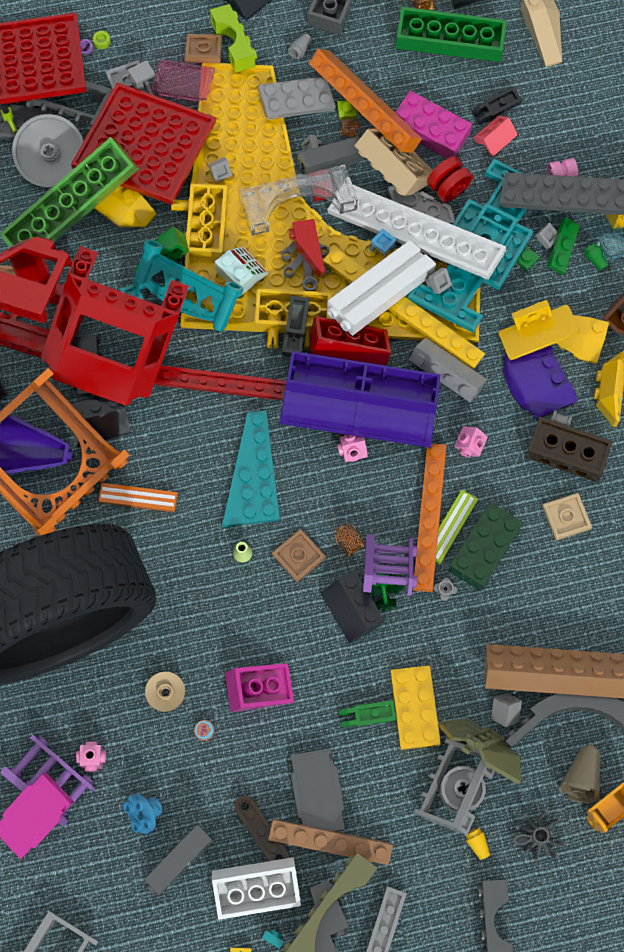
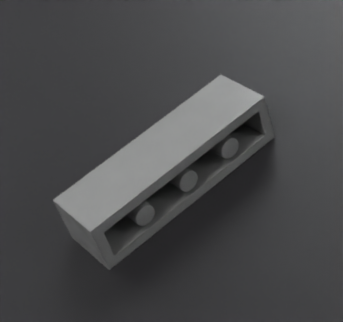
M428 338L423 339L415 347L409 361L425 372L441 374L440 382L469 402L480 393L487 381L482 375Z

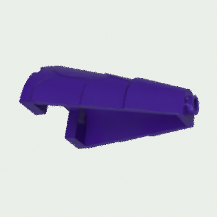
M10 414L0 422V468L7 475L66 465L67 461H71L72 450L69 449V444L45 430L37 429L17 416L14 417Z

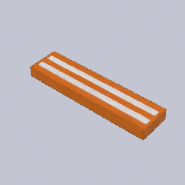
M101 483L99 503L175 512L178 492Z

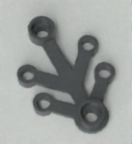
M293 242L287 249L281 252L283 261L288 262L292 259V253L296 250ZM320 244V249L327 251L326 253H321L322 258H325L329 254V248L326 245ZM288 253L290 254V256L285 257L284 254ZM299 253L290 265L284 268V276L292 278L297 267L303 262L305 274L303 290L315 292L318 282L312 276L311 267ZM331 269L325 270L324 274H329ZM291 270L292 273L288 274L286 271ZM307 285H312L313 288H307Z

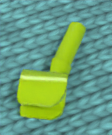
M8 107L9 112L6 114L1 110L3 119L8 121L13 133H16L17 129L13 122L11 108Z

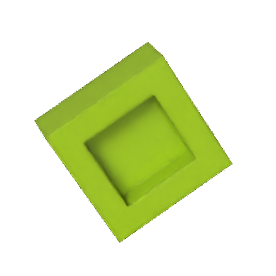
M347 100L337 101L339 120L357 119V111Z

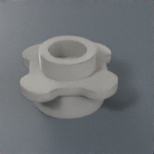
M444 578L439 584H435L434 591L439 593L441 600L446 601L450 595L457 593V588L453 586L449 578Z

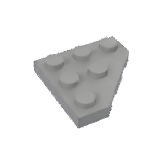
M395 186L388 187L390 200L453 225L455 219L451 206L434 200V197L422 191L404 196L395 190Z

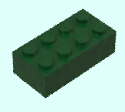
M490 502L450 564L448 572L477 590L482 591L524 522Z

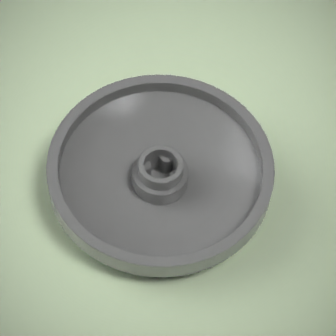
M44 114L33 117L25 122L15 135L12 145L14 164L19 173L30 183L43 188H53L73 170L71 163L84 141L83 137L69 120L61 116Z

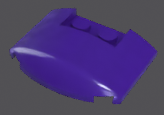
M550 345L514 360H510L507 353L503 354V374L508 389L524 411L527 410L534 414L533 417L535 419L553 413L554 410H560L578 401L573 386L564 374Z

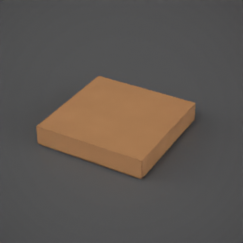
M187 34L185 62L221 63L222 35Z
M299 529L271 553L296 583L326 559V556L302 529Z

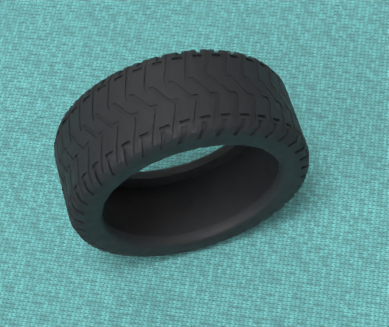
M114 524L76 526L29 539L0 552V685L35 677L86 657L127 634L152 612L156 604V593L132 536L124 528Z

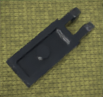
M512 86L483 101L471 113L473 116H476L486 110L487 113L480 116L477 120L479 124H483L490 118L493 119L518 106L523 100Z

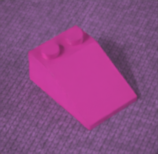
M288 663L234 668L225 672L231 712L294 703Z

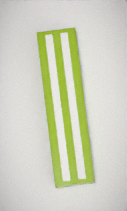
M461 490L439 527L436 562L438 564H441L478 501V498L464 490Z

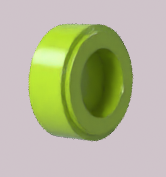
M98 31L93 35V44L97 49H106L110 46V35L107 32Z

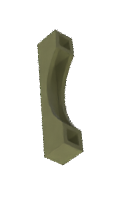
M358 853L355 857L350 855L344 864L347 867L345 871L337 873L332 880V883H334L332 889L324 891L319 898L322 901L319 907L313 906L307 915L309 920L306 925L300 924L294 933L297 937L293 943L288 941L281 952H315L316 932L327 909L342 895L354 889L365 887L377 870V867Z

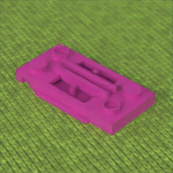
M45 772L33 785H28L3 813V819L0 821V838L22 859L32 848L37 847L62 819L61 816L74 801Z

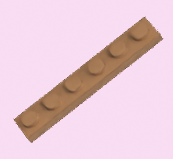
M272 819L268 837L270 841L350 857V855L355 857L358 853L368 861L389 865L393 848L392 843L278 819Z

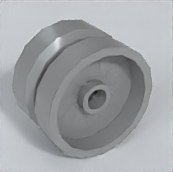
M457 766L449 770L443 777L439 787V797L449 811L458 813L475 774V769L468 766ZM483 779L469 812L475 810L484 799L486 787ZM460 787H463L465 789V794L459 792L458 789Z

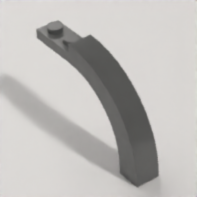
M571 694L552 695L530 708L528 713L533 718L528 716L520 723L522 727L518 731H515V729L510 731L505 736L507 740L504 744L509 748L513 747L544 719L570 710H582L599 714L612 721L624 732V702L612 697Z

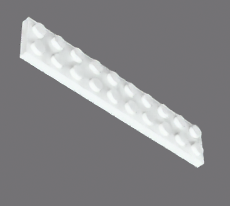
M345 182L327 209L328 214L378 234L384 229L395 237L398 243L403 245L411 240L420 248V252L485 279L490 278L506 252V246Z

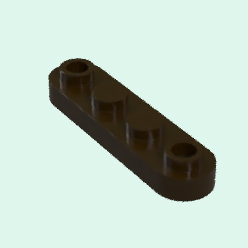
M249 796L239 797L235 802V810L267 860L274 861L276 855H282L283 859L289 858V854L282 843L268 840L271 826L254 800ZM243 803L249 805L247 810H242L241 806Z

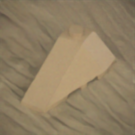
M522 0L521 13L545 68L562 63L560 14L555 1Z

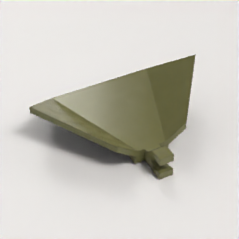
M469 718L439 723L438 726L451 741L467 742L461 748L464 753L468 755L474 749H477L485 766L520 784V755L503 743L504 737L490 727H480Z

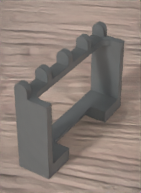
M85 81L87 91L85 93L92 94L94 102L101 103L95 115L43 99L27 100L26 107H29L30 111H34L35 106L42 107V112L50 109L59 112L58 116L61 117L64 114L75 117V122L80 123L81 120L91 123L90 127H92L113 89Z

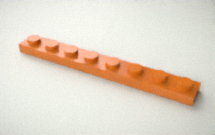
M432 444L431 448L427 447L414 576H417V584L413 591L433 592L447 446L443 444Z

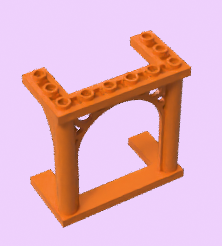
M49 368L0 412L1 422L35 391L73 431L80 443L82 461L79 472L70 485L57 493L38 495L27 492L20 488L0 468L1 495L34 528L32 531L37 536L54 532L56 530L54 526L57 522L59 523L67 516L65 512L69 508L73 510L81 503L79 499L84 494L87 497L95 489L93 486L98 481L102 483L109 476L107 473L110 470L121 469L128 462L126 458L130 456L125 450L117 451L109 445L48 380L54 374ZM89 447L91 452L94 450L95 453L87 454L86 449ZM89 458H96L99 460L100 465L97 468H90L86 465V461ZM86 470L89 472H95L93 474L86 475L87 478H84L82 475L83 472ZM72 485L76 487L74 491L70 489ZM60 496L62 497V502L60 500L56 508L55 498ZM33 498L38 499L37 509L33 506L35 503L31 502ZM45 499H49L52 503V509L49 513H44L42 510V502Z

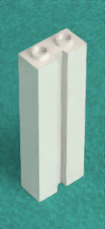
M409 240L328 300L327 313L332 319L340 323L344 331H348L353 336L429 278L435 271L436 263L426 254L423 255L420 252V248Z

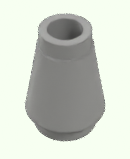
M303 34L292 42L288 49L289 55L294 59L302 58L312 41L311 37L308 34Z

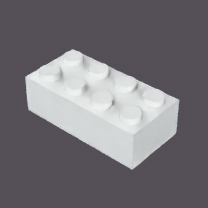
M294 857L212 871L218 920L301 906Z

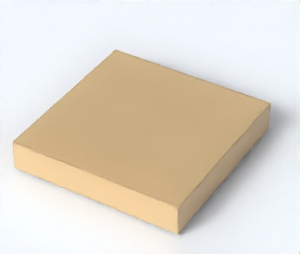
M579 493L542 504L555 541L592 529Z

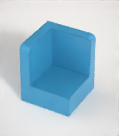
M382 229L371 240L370 251L374 252L377 249L383 255H386L389 250L393 251L396 248L397 239Z

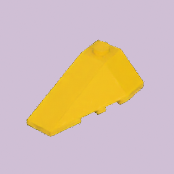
M573 315L580 331L579 334L556 344L561 349H566L574 354L573 356L579 360L597 364L609 322Z

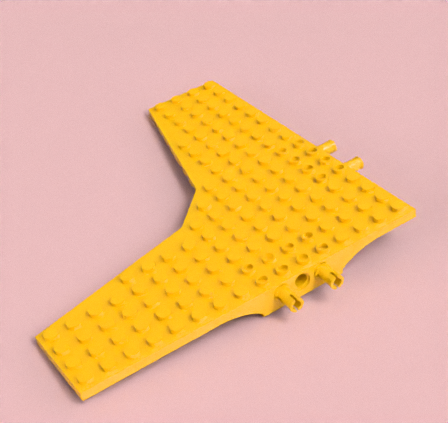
M202 63L198 111L216 117V123L194 163L190 198L188 200H175L173 205H171L172 211H188L187 232L184 234L189 252L185 254V267L224 287L226 281L216 272L215 261L228 250L244 247L264 267L268 274L241 295V297L237 298L224 330L268 332L266 346L272 349V341H274L273 349L279 347V333H285L291 295L310 298L304 333V349L309 351V332L315 316L332 319L327 313L328 300L351 283L333 270L329 274H324L323 278H319L312 270V276L318 282L317 290L315 292L304 291L303 280L305 279L303 262L297 267L292 278L284 276V268L290 265L299 254V251L296 249L292 253L290 261L286 262L281 258V252L287 249L293 242L289 238L288 231L291 229L292 222L315 219L320 244L328 246L329 252L334 247L368 271L398 248H395L393 251L389 250L386 255H383L377 249L374 252L370 251L371 241L368 240L367 242L357 239L355 236L342 235L341 232L335 231L300 196L284 118L266 120L258 93V85L277 83L273 66L255 65L253 68L235 73L232 65L229 63ZM225 157L232 175L219 182H215L208 164ZM285 253L284 256L289 257L290 254ZM434 261L436 263L434 273L440 268L448 267V264L443 261ZM287 270L286 273L290 274L292 271ZM426 280L421 284L427 286ZM307 285V288H313V286ZM480 287L468 305V308L479 314ZM187 291L185 298L192 300L193 303H197L196 291L194 293ZM210 295L201 301V306L213 312L214 307ZM416 304L468 342H479V325L474 333ZM388 309L366 325L387 329L389 339L423 340L427 338ZM181 313V328L215 330L212 321Z

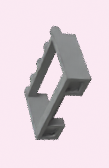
M446 738L445 743L449 745L444 756L438 755L437 759L442 762L436 775L430 773L429 778L433 779L428 793L422 792L421 796L425 798L420 810L414 809L413 813L422 816L427 821L468 835L475 816L469 812L470 806L483 776L492 779L495 771L484 765L479 751L474 749L470 755L479 757L481 760L454 822L429 814V808L455 750L463 752L461 748L465 746V744Z
M48 911L24 952H35L45 935H48L55 921L85 938L78 952H84L89 942L97 945L98 941L53 912Z

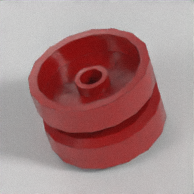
M452 156L440 163L431 172L426 183L433 191H437V196L444 203H448L461 195L469 187L474 176L467 168H463V163L457 156Z

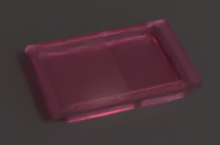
M160 59L151 92H156L158 95L194 101H207L215 68Z

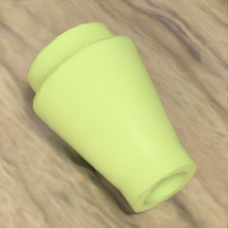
M239 542L233 550V556L238 562H247L252 557V549L245 542Z

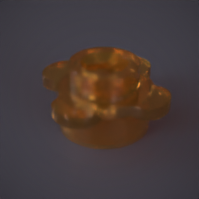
M352 119L343 120L340 134L342 136L348 135L351 138L356 137L359 123Z

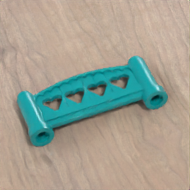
M146 239L142 247L144 251L133 279V286L137 289L147 287L155 296L163 301L170 281L179 279L180 283L189 286L188 291L195 287L198 300L197 303H193L192 300L185 298L180 312L199 319L212 321L215 330L223 331L228 324L237 298L241 297L244 288L231 281H227L225 286L222 287L162 256L160 253L163 246L157 241ZM162 270L165 279L164 287L160 283L153 281V276ZM210 295L214 307L213 312L201 306V301Z

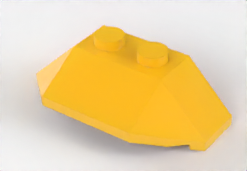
M119 186L94 208L118 227L146 228L157 216V213L141 194Z
M624 351L603 364L601 371L598 370L596 375V381L599 382V386L595 388L594 399H597L596 406L614 427L620 421L624 388Z

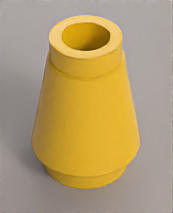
M480 827L469 831L468 835H465L467 838L466 842L479 860L491 855L484 831H481Z

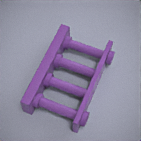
M367 534L363 592H371L372 585L383 583L407 585V595L411 596L412 588H416L417 576H413V557H416L417 546H413V538H409V547L378 545L377 542H374L375 535ZM378 552L408 555V557L378 555ZM377 562L408 565V567L377 565ZM377 573L408 575V577L377 575Z
M32 735L30 737L36 744L15 768L8 769L5 766L0 772L23 792L28 785H33L43 773H47L58 762L65 768V771L55 781L60 787L71 775H74L81 781L69 795L74 802L87 787L92 792L95 790L92 786L94 781L87 775L81 777L46 747L49 743L41 736L36 738ZM41 749L46 751L50 758L30 781L23 782L19 778L22 775L20 773ZM66 811L58 822L62 827L68 822L65 818L67 815Z

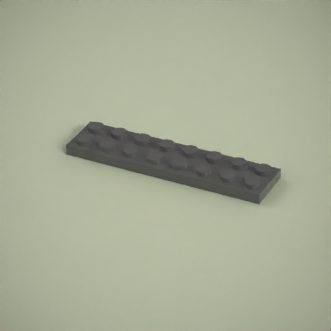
M505 172L500 207L624 215V179Z

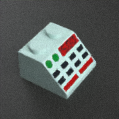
M244 247L228 250L215 261L216 272L226 282L231 281L241 285L244 288L242 295L268 274L264 267Z

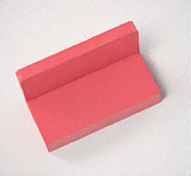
M497 116L473 138L476 143L485 145L489 154L494 156L517 136V132L509 117Z

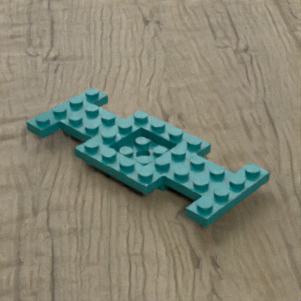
M493 159L485 172L486 177L499 183L488 203L483 206L468 199L453 223L456 227L506 246V252L489 279H485L444 262L448 264L447 271L452 283L450 287L440 294H436L433 292V289L420 284L408 295L410 301L472 333L476 330L483 315L468 308V305L482 282L500 290L534 232L518 224L527 209L500 207L505 172H522L496 159Z

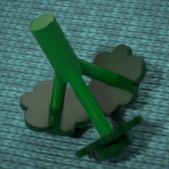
M389 574V576L403 577L400 574ZM376 583V585H372L371 592L368 593H371L373 596L382 593L383 598L376 601V606L378 610L390 611L397 607L396 599L387 597L386 590L389 593L398 594L400 590L404 589L405 585Z

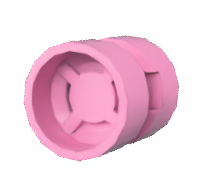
M574 158L565 159L562 163L559 161L550 162L547 164V174L578 177V167Z

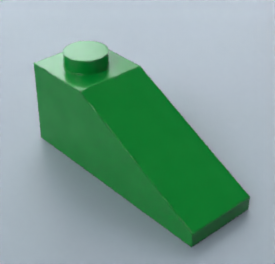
M175 227L168 229L156 240L163 246L160 254L172 261L189 252L185 234Z

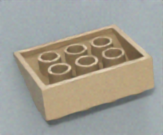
M377 128L367 129L355 144L358 153L362 157L367 158L371 162L370 165L374 169L379 170L383 174V178L387 182L392 183L400 195H412L428 185L426 183L427 178L433 170L414 151L413 153H407L398 150Z

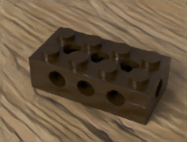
M539 417L525 458L598 482L603 474L613 441Z

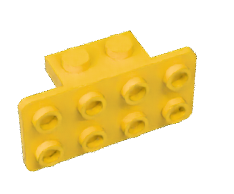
M545 300L512 313L515 325L499 331V336L508 358L514 360L575 336L580 331L568 305L551 310L548 301Z

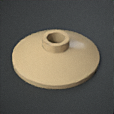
M160 672L152 676L145 688V696L152 708L161 712H168L176 709L182 703L185 696V687L182 680L176 674ZM169 690V695L163 696L162 692Z

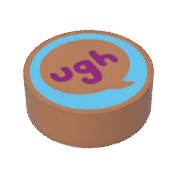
M207 720L199 721L194 728L195 736L201 741L210 740L215 732L213 724Z

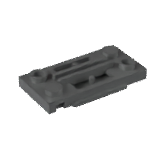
M331 748L291 755L294 772L291 774L297 814L302 820V825L331 831L345 830L342 816L344 804L338 770L333 765Z

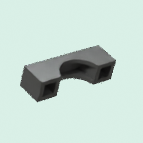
M507 880L481 881V886H477L478 899H482V907H479V918L483 920L484 929H480L481 941H485V950H482V952H513L512 944L501 939L494 927L496 911L501 905L509 901Z

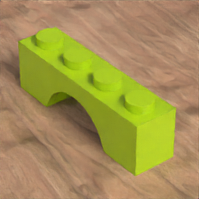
M230 4L211 9L210 22L216 35H226L235 41L228 48L229 61L234 72L255 67L256 51L254 48H251L248 35L245 36L242 23L238 22L236 11L232 10Z

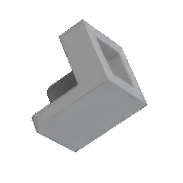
M147 60L128 69L131 83L135 89L140 91L144 90L143 82L155 76Z
M508 693L495 697L493 699L491 719L504 727L518 723L522 700Z

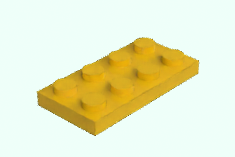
M430 666L391 670L400 750L440 746Z

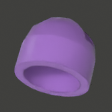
M88 39L80 41L82 53L86 55L91 54L94 49L92 42Z

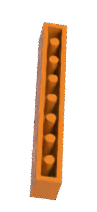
M317 49L309 64L398 150L413 153L422 138L331 51Z

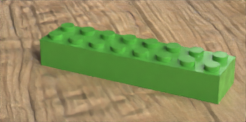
M110 137L0 233V236L9 247L33 237L49 238L55 242L138 171L139 168L117 140Z

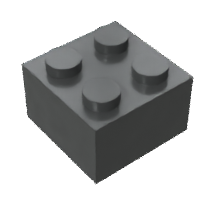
M313 0L308 11V25L341 35L352 8V0Z

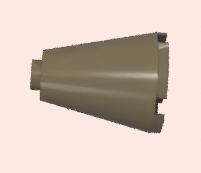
M593 745L581 747L560 783L559 791L562 795L564 792L567 793L568 799L583 804H590L593 800H595V803L598 802L600 797L601 753L597 747Z

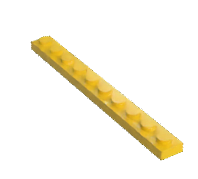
M335 247L323 260L324 265L350 283H353L368 271ZM403 297L388 308L393 314L473 370L485 355L480 349L406 297Z

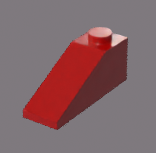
M315 219L292 222L291 229L288 230L290 240H293L295 248L319 278H323L325 269Z

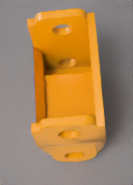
M624 782L586 811V819L596 831L605 833L624 817Z

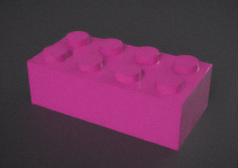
M409 91L395 112L422 138L419 144L446 159L457 156L471 133L472 123L412 91Z

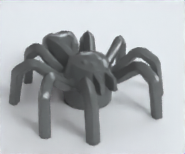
M548 809L543 811L538 818V827L527 814L523 815L524 819L533 827V830L519 826L515 827L517 831L531 833V835H516L513 843L523 847L533 841L532 844L521 850V854H525L537 845V851L533 858L535 862L538 861L542 845L546 854L551 857H559L560 855L550 852L546 843L554 846L567 845V842H555L549 839L553 835H549L552 831H548V829L561 821L560 817L548 823L544 828L542 827V820L549 812Z

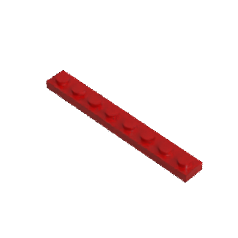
M161 365L154 385L283 401L286 381Z

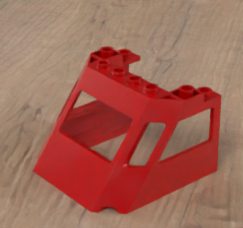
M33 237L22 240L0 253V263L9 259L16 274L15 276L0 271V310L10 312L9 315L0 312V346L41 358L50 330L18 321L17 318L22 316L45 324L48 318L45 308L48 303L58 305L65 284H57L65 265L71 267L72 262L67 252L63 250L57 251L51 239ZM45 259L56 262L52 274H50ZM81 314L79 316L73 337L76 336L85 315Z
M80 246L68 272L41 358L43 362L48 363L54 373L51 376L53 380L127 406L131 404L133 399L138 397H150L189 286L171 280L162 306L88 280L98 252ZM82 314L144 337L135 366L130 367L72 346L71 340L79 316Z

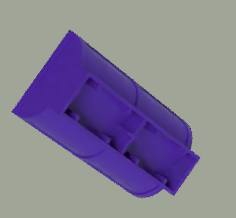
M292 351L279 424L431 448L441 374Z

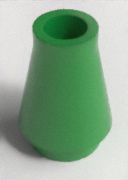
M594 243L584 250L585 257L599 271L609 265L600 245L598 246Z

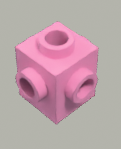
M463 427L455 447L465 457H479L488 437L477 427Z
M347 434L339 437L338 452L340 456L343 455L345 462H354L368 457L364 437Z
M86 742V745H80V751L76 753V761L80 763V767L85 769V771L96 772L97 769H103V763H106V750H103V747L98 745V742ZM87 753H93V758L88 759Z

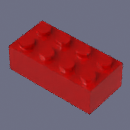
M319 316L314 318L309 332L311 354L387 365L391 355L387 329L365 326L352 336L348 331H344L340 323L335 319Z

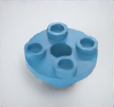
M134 794L123 804L124 810L130 818L132 830L135 833L148 834L155 829V817L162 814V805L157 798L152 797L147 800L140 794Z

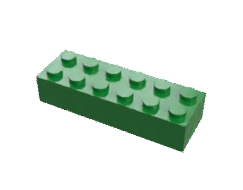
M401 6L396 49L501 62L507 20Z

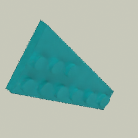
M266 410L247 412L222 528L280 521Z

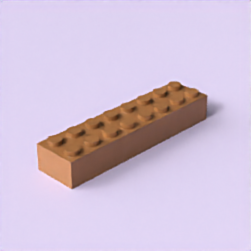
M486 644L484 657L485 688L624 698V654Z

